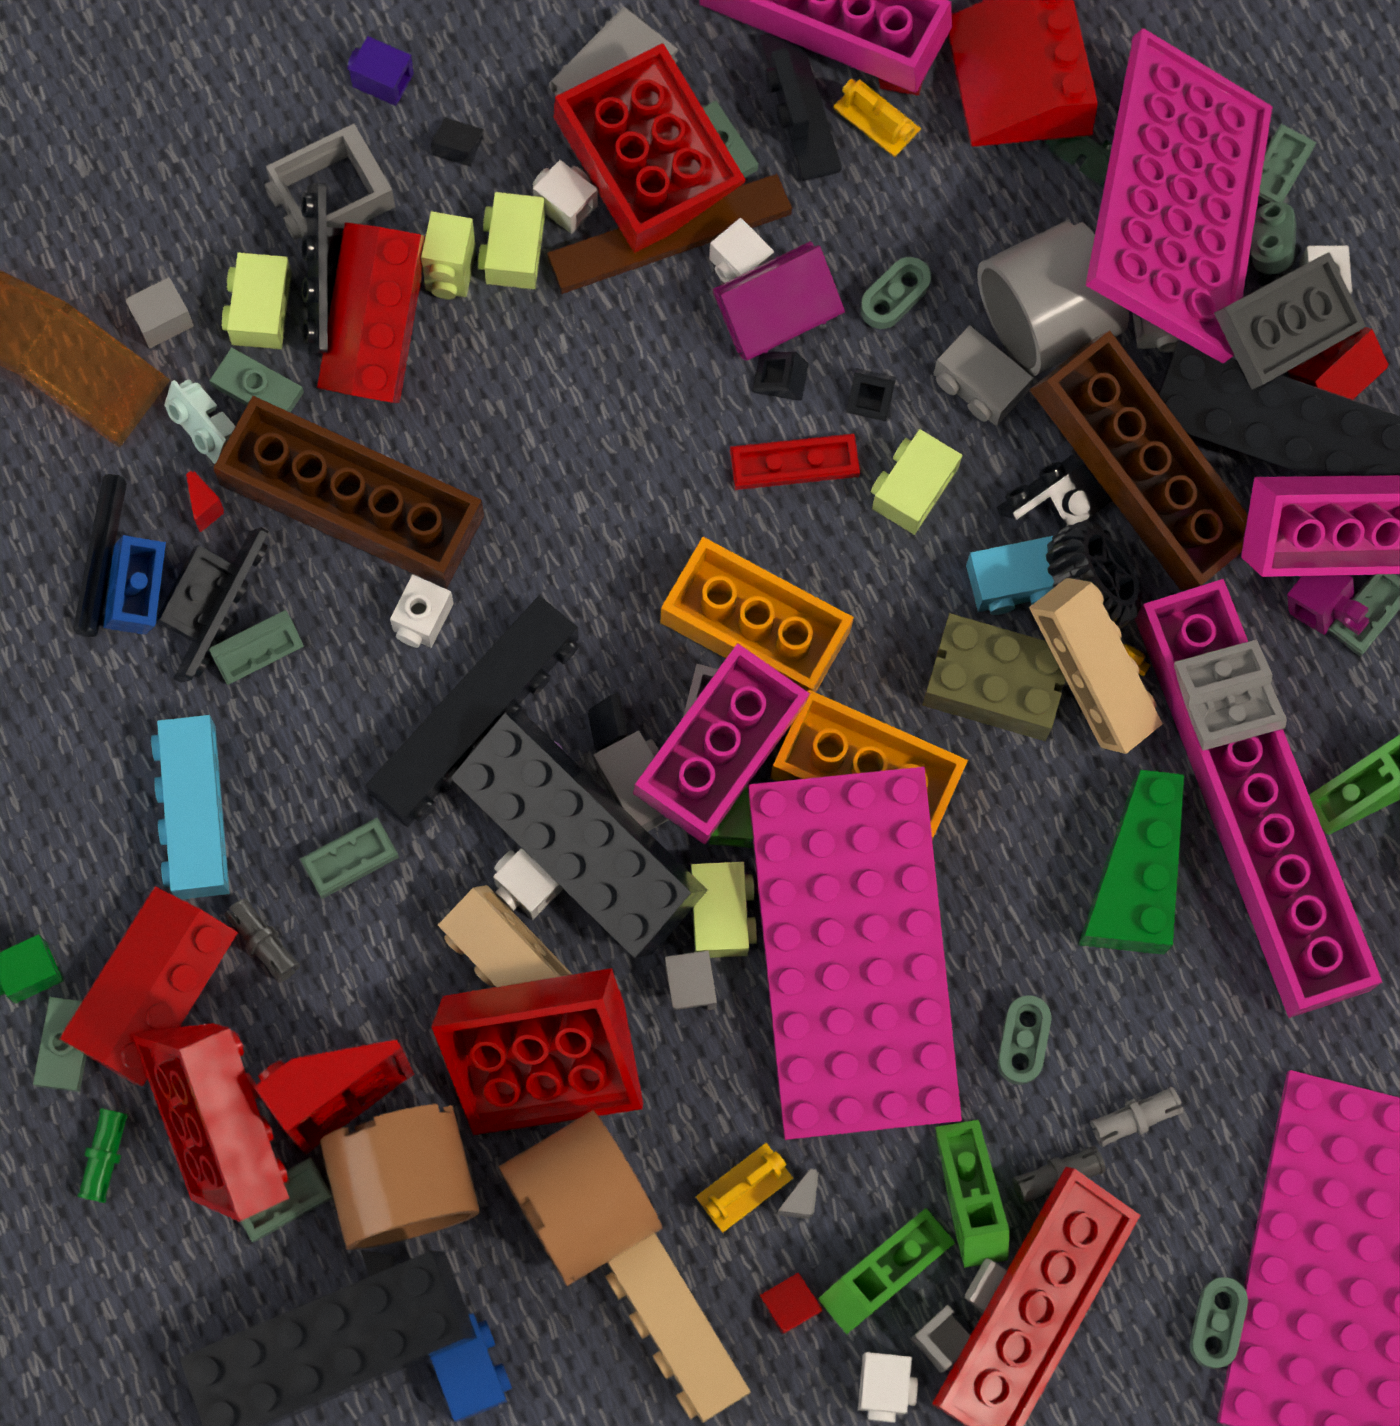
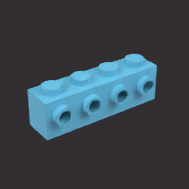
M210 715L157 721L158 735L151 736V746L154 761H160L161 777H155L154 783L157 802L164 803L165 819H158L161 846L167 845L168 861L161 863L164 888H170L172 894L180 899L230 894L216 726Z

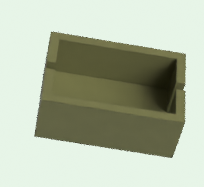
M949 613L922 706L1046 741L1053 727L1062 694L1061 690L1066 680L1047 642Z

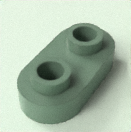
M1267 203L1256 211L1250 252L1253 265L1259 272L1265 274L1282 272L1294 260L1297 226L1294 210L1286 203Z
M905 257L895 262L864 293L860 308L863 320L869 326L876 329H886L895 325L927 293L931 281V272L927 264L915 257ZM907 277L912 278L916 281V285L907 287L902 283V280ZM884 305L888 308V312L886 314H878L875 312L874 307Z
M1026 995L1017 998L1010 1005L1005 1016L997 1066L1002 1077L1016 1085L1032 1082L1043 1068L1051 1025V1012L1048 1005L1036 996ZM1025 1012L1032 1014L1035 1018L1034 1026H1023L1020 1023V1014ZM1016 1055L1023 1056L1027 1061L1026 1069H1015L1011 1062L1012 1057Z
M1221 1277L1214 1279L1204 1286L1200 1294L1190 1338V1351L1197 1363L1209 1369L1227 1366L1234 1360L1238 1352L1248 1306V1297L1244 1287L1232 1278ZM1218 1293H1224L1229 1298L1230 1304L1226 1310L1219 1309L1215 1304V1296ZM1214 1337L1218 1340L1220 1349L1217 1354H1210L1206 1350L1205 1341L1207 1338Z

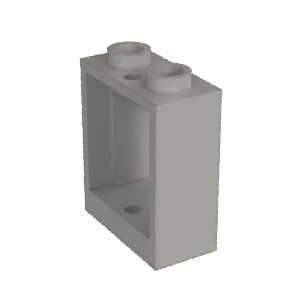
M355 124L347 126L266 166L270 182L264 184L274 206L283 205L288 214L283 217V220L294 240L302 239L304 235H307V222L303 218L287 186L346 157H349L369 195L327 215V227L344 228L345 222L362 224L395 208L392 188Z

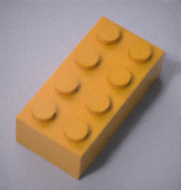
M702 537L661 607L660 623L724 658H727L736 644L739 643L804 690L808 691L809 689L817 692L851 631L854 617L711 540Z
M808 689L807 692L810 695L805 706L790 727L773 764L770 779L778 782L925 767L933 840L968 760Z

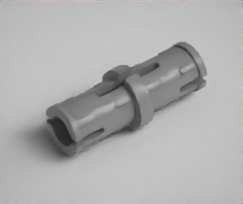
M1169 1087L1138 1102L1135 1099L1127 1101L1124 1108L1090 1121V1125L1092 1128H1096V1130H1093L1098 1144L1104 1147L1135 1132L1139 1135L1148 1132L1149 1126L1182 1114L1183 1107L1181 1105L1178 1106L1182 1104L1174 1088Z

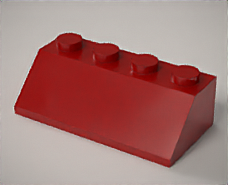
M345 222L327 325L328 351L322 355L317 388L390 403H400L423 272L421 255L426 236L378 226Z
M155 886L58 1039L129 1082L143 1087L148 1077L133 1035L141 1031L180 1027L238 932L200 908Z

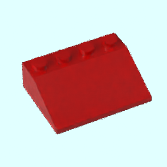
M984 0L952 14V28L948 34L971 147L1093 135L1098 101L1074 0Z
M664 43L555 96V121L593 185L598 189L600 197L634 253L671 235L745 183V177Z
M612 968L442 997L431 1028L473 1135L576 1120L592 1110L598 1116L642 1110L643 1099L625 1004Z
M209 1023L141 1031L134 1034L135 1044L191 1201L240 1222L289 1199L284 1185L288 1182L287 1172L280 1159L275 1158L270 1142L273 1141V1132L267 1119L263 1115L260 1116L255 1101L259 1097L258 1092L254 1088L256 1083L249 1073H245L240 1058L244 1055V1049L237 1033L229 1027Z
M397 1040L293 1058L286 1064L279 1060L267 1067L259 1075L261 1082L255 1085L254 1088L288 1135L305 1154H308L320 1145V1140L324 1136L343 1128L412 1077L414 1072L401 1045Z

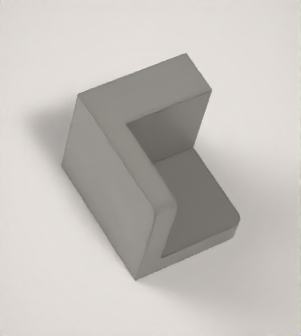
M170 277L126 299V304L149 348L194 327L189 311Z
M709 950L665 957V972L667 982L669 983L673 1009L680 1010L706 1006L707 1010L716 1009L717 999Z
M949 1305L942 1308L910 1338L940 1373L946 1371L959 1357L970 1337L969 1333L951 1315L954 1311Z

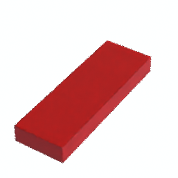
M855 434L730 447L735 490L860 476Z

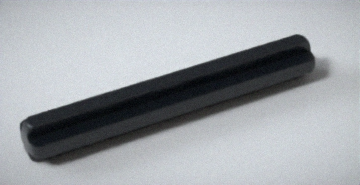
M106 474L102 478L73 626L76 634L84 637H96L99 631L113 549L116 543L127 486L124 477L119 475Z

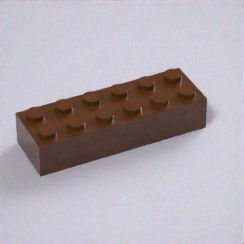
M1110 330L1090 340L1029 389L1180 591L1202 586L1242 552L1248 514Z
M252 396L213 467L221 486L445 589L449 586L484 518L481 499L255 396Z

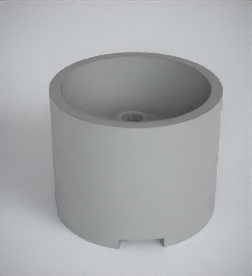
M1070 219L981 261L978 265L977 278L979 290L992 327L1012 360L1031 376H1036L1064 362L1097 336L1109 330L1114 336L1125 332L1128 327V309L1085 286L1095 234L1083 222L1073 225Z

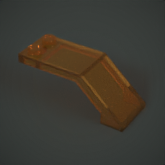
M0 270V366L24 377L120 448L170 379L69 303Z

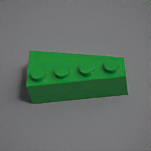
M1140 770L1132 782L1078 945L1162 955L1173 946L1184 774Z

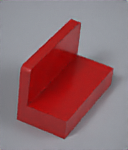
M1365 327L1290 369L1288 374L1292 379L1354 399L1387 369L1388 362L1373 329Z

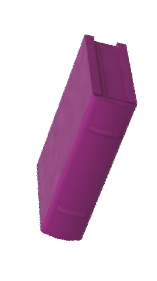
M811 241L712 289L737 353L742 352L739 356L744 361H748L762 353L766 354L768 350L820 324L824 325L827 321L845 313L822 249L819 245L814 246Z

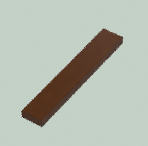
M774 174L739 186L671 235L636 253L631 249L620 228L548 252L547 259L561 294L711 243L739 218H742L751 228L791 215L792 207L778 174Z

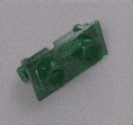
M1089 135L1045 140V143L1050 146V152L1055 153L1072 166H1074L1081 154L1088 157L1079 171L1098 183L1100 187L1105 185L1112 143L1105 140L1100 146L1090 139Z

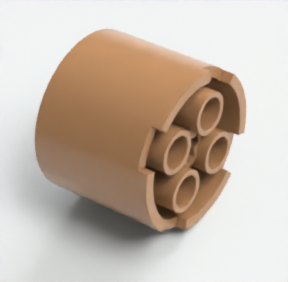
M438 1104L390 1112L376 1116L374 1120L356 1126V1132L349 1133L348 1127L340 1128L327 1134L320 1140L347 1250L373 1248L419 1237L460 1224L480 1213L452 1105L444 1107L441 1113L439 1112Z
M593 1110L498 1166L526 1219L543 1247H545L546 1253L567 1286L662 1229L659 1218L637 1177L613 1137Z

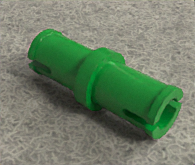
M100 1108L91 1148L86 1147L84 1156L88 1157L77 1197L106 1203L115 1163L120 1164L122 1155L118 1154L126 1119H128L129 1115Z

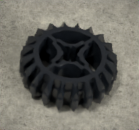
M1088 520L1076 522L1073 525L1069 524L1059 530L1058 534L1053 536L1052 541L1047 544L1048 553L1045 555L1046 561L1050 565L1047 569L1048 573L1054 580L1053 587L1066 578L1092 582L1103 595V605L1110 619L1119 629L1128 625L1132 619L1137 617V612L1141 609L1140 601L1143 597L1142 592L1138 589L1140 580L1135 576V567L1130 564L1128 554H1125L1120 548V542L1114 541L1111 533L1108 530H1102L1098 523H1091Z

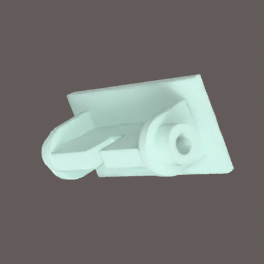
M175 380L172 381L164 404L169 417L175 423L180 424L192 437L197 450L202 454H206L215 464L236 426L223 411L211 418L207 415L216 410L217 404L199 383L186 380L179 386Z

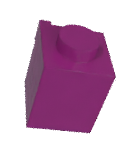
M1351 575L1302 576L1287 594L1289 613L1323 635L1327 633L1328 628L1336 619L1358 635L1369 623V619L1365 617L1368 607L1352 600L1354 598V584Z

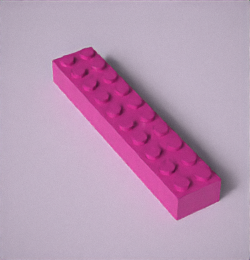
M1224 579L1143 604L1135 621L1288 1018L1370 992L1382 983V979L1283 729L1202 751L1179 687L1174 663L1179 660L1248 642Z

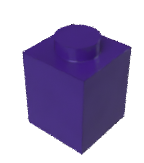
M367 36L361 48L356 47L353 50L347 65L353 88L394 106H397L414 74L412 56L369 36Z

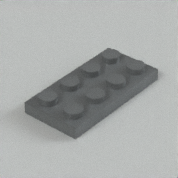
M1330 252L1214 312L1251 389L1264 385L1366 327Z

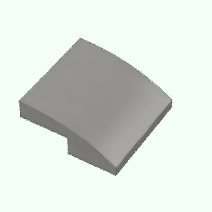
M1257 640L1179 660L1174 663L1182 697L1202 751L1285 728L1287 718L1271 685L1273 674Z

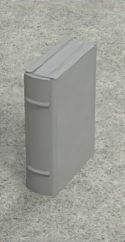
M622 7L610 21L605 22V26L567 65L562 67V70L549 83L551 92H554V95L557 96L664 43L676 63L678 59L675 58V54L678 52V48L626 7Z

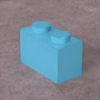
M1053 536L970 552L966 567L977 611L990 610L991 615L1004 614L1014 610L1016 604L1031 602V605H1033L1054 588V580L1048 573L1047 569L1050 565L1046 561L1045 555L1048 553L1047 544L1052 541Z

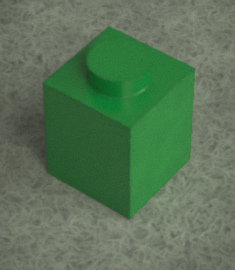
M39 934L0 952V996L6 994V997L14 1004L64 982L48 943Z

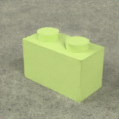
M495 192L493 207L486 206L484 213L483 230L489 232L488 245H480L478 269L485 270L486 284L528 289L536 288L545 220L544 197Z
M431 211L421 255L425 288L427 291H431L433 295L443 299H454L456 296L466 297L476 254L473 219Z
M237 253L236 267H229L227 276V290L232 292L230 306L224 305L222 312V329L228 331L232 345L282 349L292 275L288 257Z
M919 429L912 441L905 438L898 447L893 457V460L897 461L890 474L883 471L871 489V493L875 495L872 509L915 535L957 472L962 454Z
M744 862L691 864L690 873L708 889L692 908L695 952L709 950L710 958L747 956L749 944L757 943L755 917H747L746 901L754 900L753 874L745 875Z

